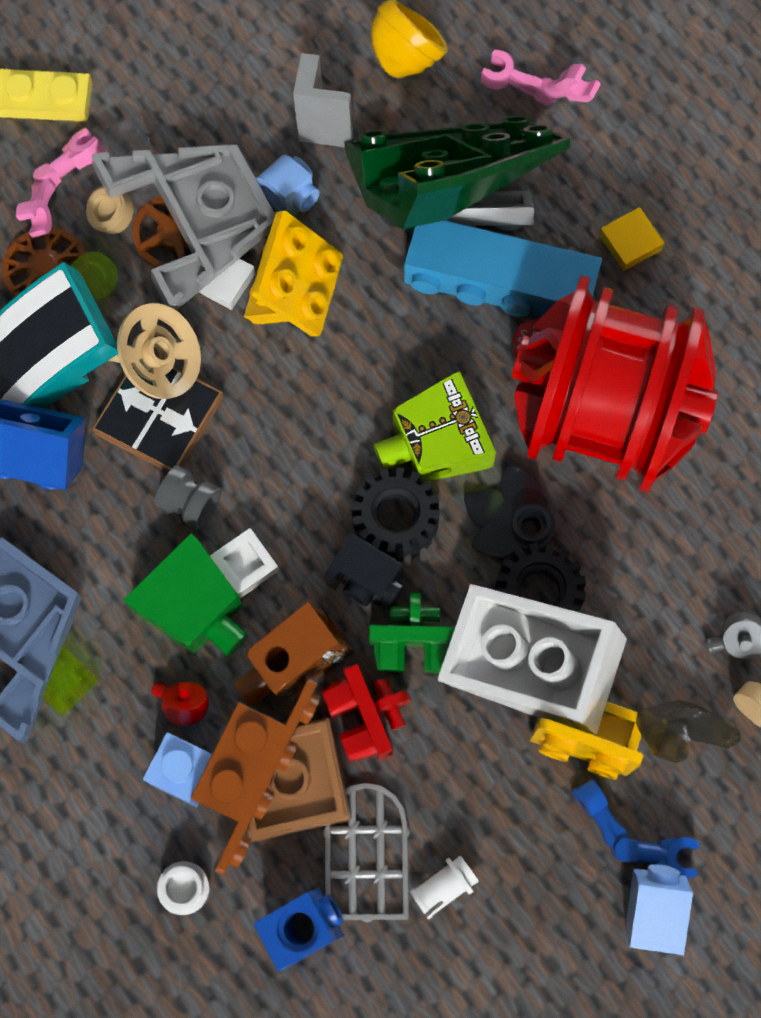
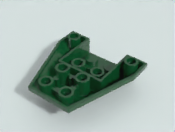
M510 116L504 118L503 122L477 123L461 127L387 134L382 130H372L359 134V140L344 142L345 152L365 205L401 229L447 220L570 148V138L552 131V127L549 125H538L531 122L528 116Z

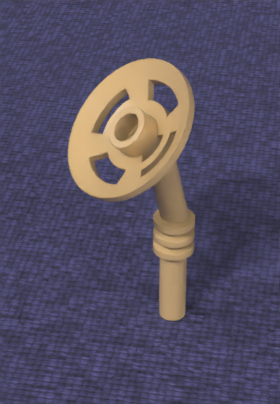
M159 303L139 306L124 318L117 337L118 355L108 361L121 363L131 383L148 396L157 399H170L187 392L195 383L201 366L199 342L189 322L175 309ZM140 320L142 332L136 336L132 346H128L129 333L136 322ZM158 320L169 325L181 342L177 343L168 330L157 325ZM175 359L184 360L180 377L174 384H171L165 375L172 370ZM138 374L146 380L152 381L153 386L142 380Z

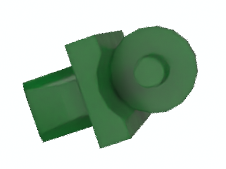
M411 592L410 607H390V621L410 622V626L369 625L370 646H374L378 672H404V646L424 647V673H440L455 627L420 626V622H440V607H420L421 593Z

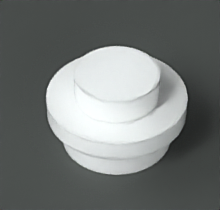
M186 861L176 862L168 866L162 872L157 884V895L163 907L169 912L178 915H188L198 911L207 901L210 891L209 879L204 870L198 865Z

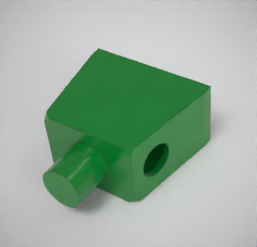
M192 533L123 599L136 616L193 654L197 653L210 640L221 652L229 657L248 638V635L231 619L243 606L240 597Z

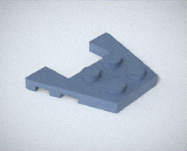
M0 538V659L17 671L16 675L0 694V728L20 743L25 744L31 734L82 597L78 592L4 538Z

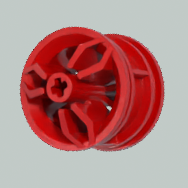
M581 275L576 291L559 299L535 323L533 332L537 333L532 337L523 336L511 379L519 381L515 390L514 400L520 430L528 449L526 458L536 461L539 450L549 445H555L552 460L562 463L567 449L615 463L614 479L621 481L626 480L630 469L633 468L638 476L637 490L648 493L653 483L670 472L694 447L699 434L707 432L714 413L718 390L713 389L716 380V370L711 341L704 317V309L692 307L687 319L675 323L678 308L667 305L660 319L611 305L610 301L614 289L604 287L600 301L594 300L588 290L590 277Z

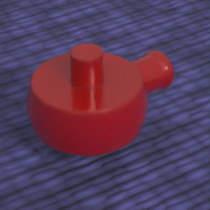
M157 681L152 687V695L162 699L161 708L165 718L173 724L186 726L198 723L208 712V695L206 690L199 684L180 682L168 686L163 681Z

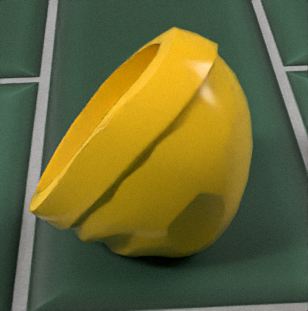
M387 0L377 8L378 11L371 23L370 37L374 53L381 67L388 75L400 79L410 75L421 74L425 71V68L432 67L435 61L440 60L448 52L443 37L433 24L396 0Z

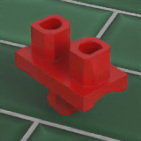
M358 664L344 669L345 678L334 682L321 692L332 718L358 708L364 725L339 735L349 762L368 759L377 755L379 761L393 756V749L380 716L386 715L392 731L404 727L406 723L400 708L412 701L409 692L401 691L393 694L387 678L373 683L379 698L378 701L373 703Z

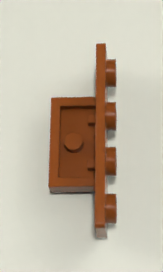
M306 678L303 681L283 724L237 702L190 799L235 820L214 863L213 869L215 872L224 876L229 865L235 868L240 866L251 843V839L244 836L252 817L254 816L261 820L274 796L275 791L267 788L276 768L283 772L287 769L298 746L297 743L290 739L299 721L307 725L318 706L321 697L313 693L318 682L310 678Z

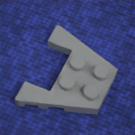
M237 144L178 148V153L152 155L150 150L132 151V156L109 157V152L91 155L92 166L109 199L151 183L156 185L192 253L151 269V279L165 305L175 310H178L270 233L275 213Z

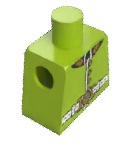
M460 372L452 374L393 410V426L397 435L373 444L382 469H390L409 462L412 471L421 474L420 480L422 482L489 469L494 466L496 455L493 444Z

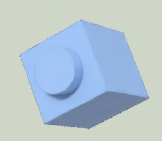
M167 732L143 780L151 786L197 808L199 803L190 799L212 754Z
M649 865L648 870L633 868L625 923V932L631 948L684 955L693 891L686 876L680 875L679 870L665 865Z

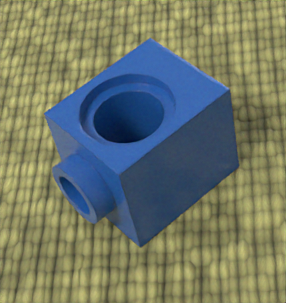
M320 889L306 892L253 923L278 972L295 965L344 936L339 926L344 923V919L338 905L329 894L323 896ZM299 912L307 914L314 923V935L310 941L300 939L294 931V919Z

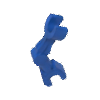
M594 779L587 780L571 791L585 813L592 817L598 825L604 842L611 849V853L616 860L665 865L679 870L680 875L686 876V878L697 876V869L684 868L679 865L677 854L682 848L699 849V841L690 837L658 840L657 843L629 839L627 831L617 823L607 808L608 802Z

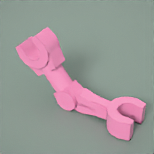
M501 50L493 51L491 64L500 67L503 71L496 73L484 68L481 74V83L487 88L502 89L510 84L534 96L537 102L546 106L562 97H567L569 101L590 102L601 85L598 80L586 82L581 79L586 70L583 64L571 65L561 73L558 80L554 81L551 78L540 79L539 77L514 69L511 56Z
M87 128L78 131L72 136L70 141L62 148L64 152L50 164L41 165L34 171L33 178L35 180L32 185L31 200L19 203L16 207V218L19 221L31 218L32 225L29 234L32 238L48 234L52 229V217L47 205L55 188L62 182L61 178L75 167L80 170L92 164L91 155L106 152L95 136L93 137Z

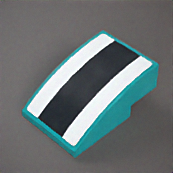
M64 262L39 278L0 310V399L45 409L90 381L86 375L87 373L118 355L117 342L81 273Z

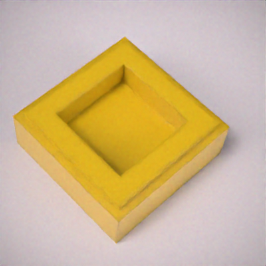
M640 207L605 225L600 229L599 233L600 238L623 271L662 251L665 244Z

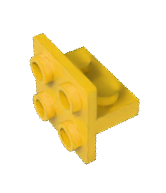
M287 211L276 212L270 233L262 250V257L254 284L250 289V297L244 317L258 325L291 322L311 337L320 336L342 263V253Z

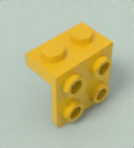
M607 701L596 735L549 719L537 718L530 741L539 744L538 752L547 757L568 762L569 756L589 762L587 770L608 779L617 780L619 774L627 776L641 765L643 754L638 752L637 748L648 716Z

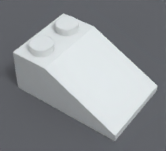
M470 584L437 680L540 719H549L596 735L627 638L613 621Z

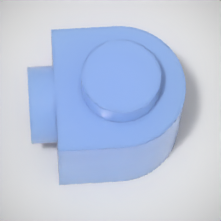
M281 155L256 178L269 204L276 211H287L293 217L300 211H308L316 203L320 193L313 186V173L311 169L297 156L291 158L288 155Z

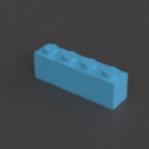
M444 220L415 227L404 263V283L410 284L413 289L424 294L432 295L439 291L455 295L458 300L469 305L478 306L488 303L500 306L506 313L514 316L524 317L533 314L542 317L559 299L576 291L581 275L590 277L588 290L593 297L602 258Z

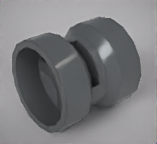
M176 465L168 472L158 488L154 505L167 514L174 512L177 514L182 513L183 522L195 530H199L207 523L216 509L222 490L209 481L198 483V480L193 477V472L181 465Z

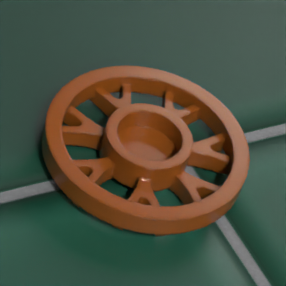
M52 228L45 235L32 238L29 232H26L17 238L4 255L2 277L8 291L15 298L21 293L20 291L26 289L65 261L81 260V269L77 271L81 273L86 283L89 277L90 264L83 245L75 236L64 230ZM46 238V248L35 251L32 241ZM61 240L71 244L61 254L54 251V248ZM19 251L30 255L26 263L14 261ZM27 271L29 278L14 286L11 277Z

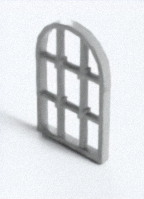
M363 783L350 786L346 789V794L348 795L352 820L348 821V826L327 825L323 829V837L325 838V896L328 894L331 896V879H346L345 884H348V915H342L344 920L371 922L372 920L409 919L407 837L410 834V830L407 827L404 808L395 794L380 785ZM363 789L376 791V826H359L360 821H356V791ZM384 795L389 797L398 808L402 825H387L388 821H384ZM331 834H345V839H348V870L331 871ZM356 834H373V839H376L377 870H359L360 865L356 866ZM384 834H402L403 870H388V865H385ZM403 878V914H385V879ZM357 879H374L373 883H377V914H357Z

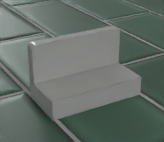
M301 53L293 92L299 141L345 147L344 142L353 141L351 95L347 92L324 90L322 87L320 55Z

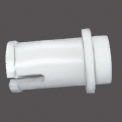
M461 855L453 861L447 858L445 860L448 864L417 888L409 891L429 920L434 914L465 891L469 895L472 894L473 890L471 887L479 882Z

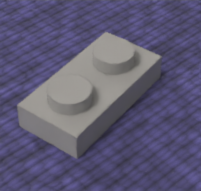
M495 191L446 221L471 227L495 226L497 229L505 231L520 229L522 225H533L534 205L531 192Z

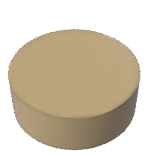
M101 186L93 191L87 201V219L90 225L98 231L108 234L120 233L128 227L133 217V202L127 193L109 199L104 187Z
M748 681L734 695V703L746 717L761 728V684Z

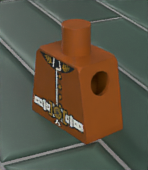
M307 602L247 651V657L254 665V668L235 681L234 685L251 707L271 692L278 696L290 698L299 692L306 678L317 679L355 651L328 614ZM286 655H289L288 666L282 671L281 662Z

